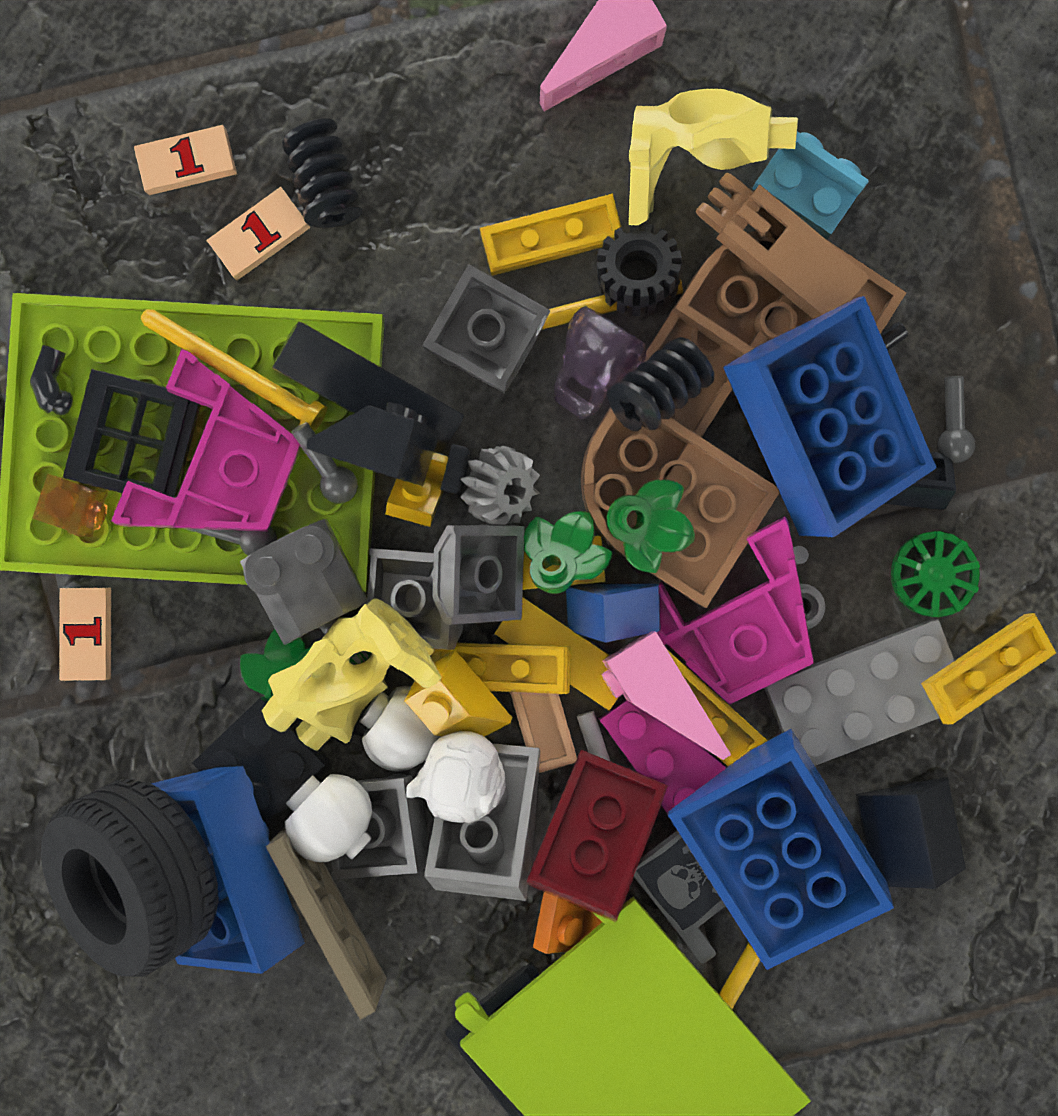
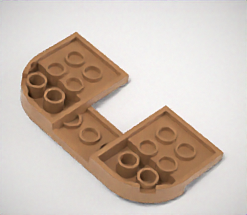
M769 230L761 238L756 235L758 231L748 233L767 250L778 239ZM832 244L870 276L852 300L865 296L881 334L906 295V292ZM725 245L720 246L693 276L635 367L636 369L643 361H647L653 353L661 350L669 341L683 337L695 343L711 363L715 374L714 382L708 388H701V393L696 398H688V403L682 409H675V413L670 419H662V424L656 430H649L642 426L639 431H632L622 425L610 407L588 443L581 470V491L586 512L590 513L595 530L604 542L625 558L623 542L617 540L610 533L607 526V513L612 503L622 496L636 495L645 483L653 480H671L684 487L682 498L676 510L683 513L691 522L695 532V540L690 546L681 551L662 552L661 564L657 573L650 574L703 608H707L748 543L747 536L756 531L780 493L777 486L702 438L733 389L723 367L759 345L813 320V318ZM631 511L627 516V524L630 528H633L637 523V514Z

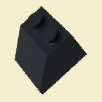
M387 402L385 410L367 406L307 440L305 449L423 486L440 432L427 426L428 417L417 414L415 410Z

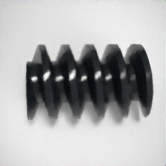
M327 118L312 120L295 127L286 134L282 141L283 150L289 156L287 159L289 170L294 173V187L299 190V204L305 208L303 211L304 221L309 226L317 228H330L350 224L362 215L361 208L347 206L358 199V193L353 189H342L353 181V176L349 172H337L347 165L348 160L347 156L343 154H333L342 148L343 143L339 137L329 136L337 130V123L333 119Z
M679 337L669 341L661 350L653 353L647 361L639 364L635 371L626 374L621 382L613 384L608 390V400L616 418L624 427L632 431H639L642 426L649 430H656L662 424V419H670L674 415L675 409H682L688 403V398H696L701 393V388H708L714 382L715 374L711 363L696 344L688 338Z

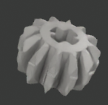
M496 446L495 449H481L479 460L468 461L471 468L470 475L461 478L468 488L460 498L469 505L468 512L475 518L486 521V523L491 525L506 526L507 523H520L522 512L532 511L530 505L531 497L540 494L533 487L540 474L532 469V459L528 458L525 454L516 452L513 448Z

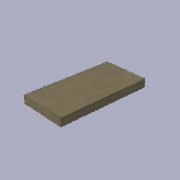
M284 827L266 845V848L361 1020L376 1011L387 977L334 880H332V876L324 862H314L298 854L291 846V841Z

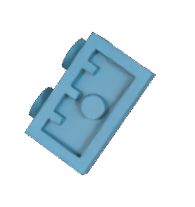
M797 131L795 149H778L752 189L755 190L759 185L763 186L822 237L828 239L869 181L861 175V170L853 162L843 158L837 159L823 149L822 143L816 137L809 133H799Z

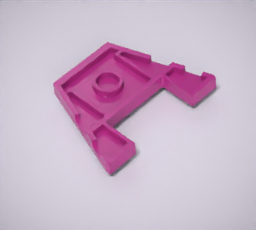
M181 349L166 389L169 393L212 409V412L177 498H173L127 481L111 522L120 526L268 532L301 446L289 431L254 403L252 404L234 390L218 374H214L199 362L198 358L193 354Z
M785 516L747 536L749 545L769 579L755 588L689 622H684L662 581L658 583L661 629L656 633L664 645L668 644L686 661V665L729 705L813 664V654L789 522Z

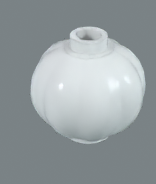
M412 686L397 687L389 696L381 692L373 699L359 721L367 727L362 737V743L367 755L374 763L386 770L396 772L407 771L424 760L426 761L433 744L441 738L440 736H434L404 701Z
M330 774L320 783L312 776L286 803L294 811L285 821V829L291 841L290 844L298 854L308 860L328 862L340 856L342 857L344 854L352 860L371 840V837L365 832L368 829L372 815L371 801L368 793L355 779L344 775Z

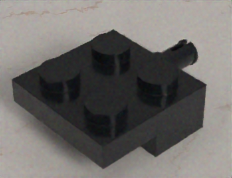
M263 696L219 736L192 764L199 771L219 767L244 766L246 775L253 784V795L261 818L266 823L275 813L287 809L289 806L286 803L309 778L315 776L330 759L320 749L316 751L306 746L299 739L292 725L282 733L270 727L262 713V709L268 702Z

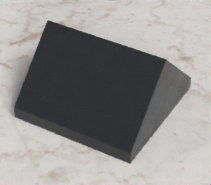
M947 777L856 794L866 849L887 881L888 887L936 889L966 869Z

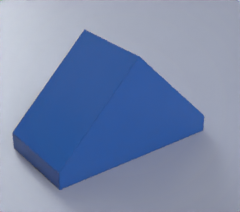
M659 584L571 585L566 590L568 628L576 634L606 643L648 634L651 631L658 632L661 629Z

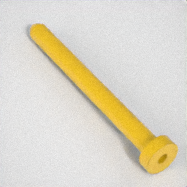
M146 309L142 313L141 321L144 326L180 348L189 351L198 359L300 420L299 425L308 422L315 432L322 423L327 412V406L315 400L308 404L153 309Z

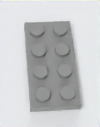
M930 619L807 666L764 689L781 733L792 729L814 766L940 718L921 683L954 662V658L939 620Z

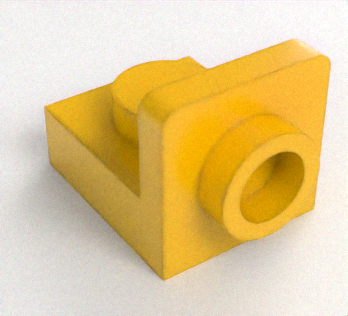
M438 453L433 454L423 486L397 478L387 501L385 515L431 527L443 494L440 489L448 457Z

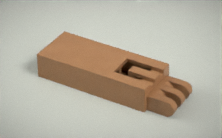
M725 173L719 183L732 195L731 198L720 189L713 188L707 197L720 211L717 212L704 202L696 209L697 215L719 233L716 238L813 319L850 302L870 278L866 272L761 185L754 191H751L735 176ZM749 224L758 231L756 235L760 238L769 230L778 239L767 250L746 233L744 228Z

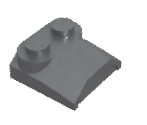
M468 264L422 346L445 364L455 366L505 393L537 340L550 310Z
M322 519L302 527L258 549L240 561L244 569V578L247 585L256 592L284 645L369 603L327 519Z
M464 525L446 527L434 548L433 600L444 624L454 625L522 620L524 526Z
M370 548L371 562L368 601L370 602L375 598L391 606L410 623L415 631L432 648L454 650L462 633L463 624H444L433 600L434 553Z
M393 774L385 778L357 781L368 793L371 801L372 815L368 829L365 831L371 837V840L352 860L346 854L331 860L333 869L331 873L332 880L418 873L425 868L429 842L422 797H406L407 785L414 780L411 775Z

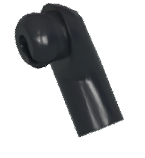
M42 345L30 378V385L40 409L48 414L52 411L60 416L65 415L72 406L73 396L70 392L59 389L57 377L66 353Z

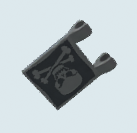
M677 830L640 859L634 877L682 937L699 962L704 964L713 958L716 952L698 927L726 905Z

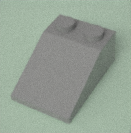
M493 744L505 772L506 787L498 805L489 814L471 823L452 822L435 816L424 877L435 890L526 901L528 892L526 881L531 871L534 848L540 748Z

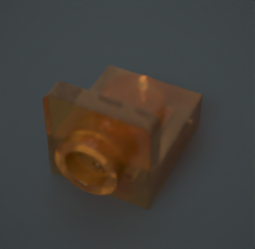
M48 474L32 518L65 529L68 533L76 536L92 537L94 530H99L106 518L107 505L104 502L107 493Z

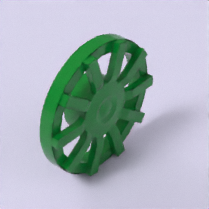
M925 532L907 540L897 551L891 567L892 586L898 599L909 610L927 617H946L964 609L975 593L978 592L980 565L974 552L964 540L947 532ZM936 538L934 556H930L922 541ZM944 540L955 545L946 558L942 557ZM914 546L922 557V560L919 562L906 558V555ZM962 552L967 563L954 566L952 562ZM902 564L915 569L913 577L901 579ZM969 570V583L956 578V573ZM916 583L920 589L910 599L903 586ZM952 585L966 590L960 600L957 599L950 587ZM927 592L932 593L931 609L918 605ZM940 592H944L952 606L939 610Z

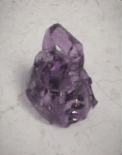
M588 306L581 307L571 318L568 327L566 351L562 355L564 364L557 375L554 385L555 401L579 419L583 420L594 415L601 407L606 393L616 382H621L626 374L634 371L639 364L646 360L644 342ZM571 377L584 387L591 389L590 402H587L566 386Z

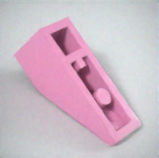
M598 0L540 85V105L543 111L552 108L662 46L667 25L653 0Z
M651 631L640 636L602 660L607 671L601 675L615 698L623 694L625 699L723 760L731 755L656 632Z

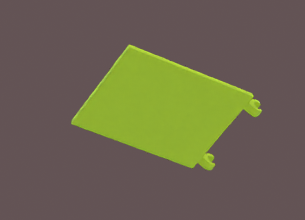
M634 897L623 904L616 922L593 913L602 923L490 1017H488L480 1003L470 992L464 993L455 1001L457 1008L455 1011L456 1019L471 1031L460 1041V1046L524 1116H794L811 1102L808 1095Z

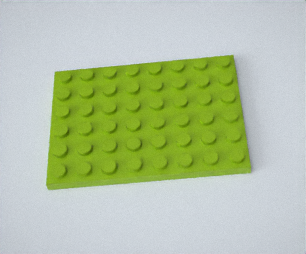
M13 293L0 478V571L247 585L244 578V569L240 563L247 555L242 551L239 544L184 528L132 527L114 524L111 520L122 493L63 478L91 369L166 388L182 348L144 326L141 321L142 313L146 309H153L308 404L317 400L327 406L326 415L314 432L318 434L351 416L353 413L272 369L293 326L298 322H302L382 368L385 319L383 314ZM42 345L66 353L57 377L59 389L70 392L73 396L72 406L65 415L60 416L52 411L48 414L40 409L30 385V378ZM198 359L199 362L214 374H218L234 390L252 404L254 403L290 433L299 426L300 420ZM113 392L105 426L130 432L138 398ZM147 401L139 435L164 441L172 407ZM204 405L200 406L178 494L212 412L211 408ZM102 435L93 469L118 475L127 441ZM136 444L127 478L152 484L161 450ZM301 447L270 526L275 530L278 540L302 527L322 519H327L363 592H368L375 471L332 458L337 466L346 467L351 470L358 482L357 492L350 501L341 504L333 503L323 496L320 489L322 476Z

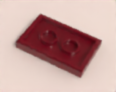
M581 750L526 884L616 922L669 785Z

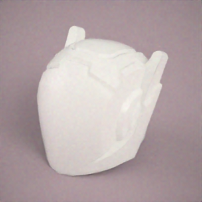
M458 731L441 737L435 741L430 749L424 767L419 771L418 776L407 785L406 797L424 798L432 814L444 820L459 823H471L479 820L498 805L506 787L505 772L497 750L484 736L471 731Z

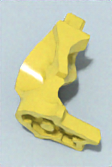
M725 89L691 90L679 93L670 101L659 106H636L629 150L631 174L628 225H640L649 219V214L653 212L655 187L672 148L676 146L684 148L700 162L711 168L719 170L733 169L749 163L766 160L769 158V148L795 149L798 118L772 117L771 107L762 105L742 94Z
M373 598L354 617H339L323 639L313 643L307 655L299 663L270 677L268 682L274 695L262 709L265 721L270 727L282 733L289 728L297 717L303 721L295 729L297 735L306 746L316 751L332 736L344 743H348L362 710L376 696L388 688L384 678L390 665L404 671L425 688H430L437 684L442 677L430 657L434 649L401 614L385 602ZM360 651L371 652L370 658L360 664L353 665L349 662L350 657L354 653Z

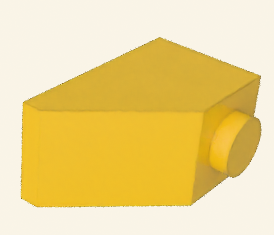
M456 650L433 662L442 677L436 685L425 688L414 681L404 700L434 736L443 737L458 731H471L485 737L508 725L512 720V716Z

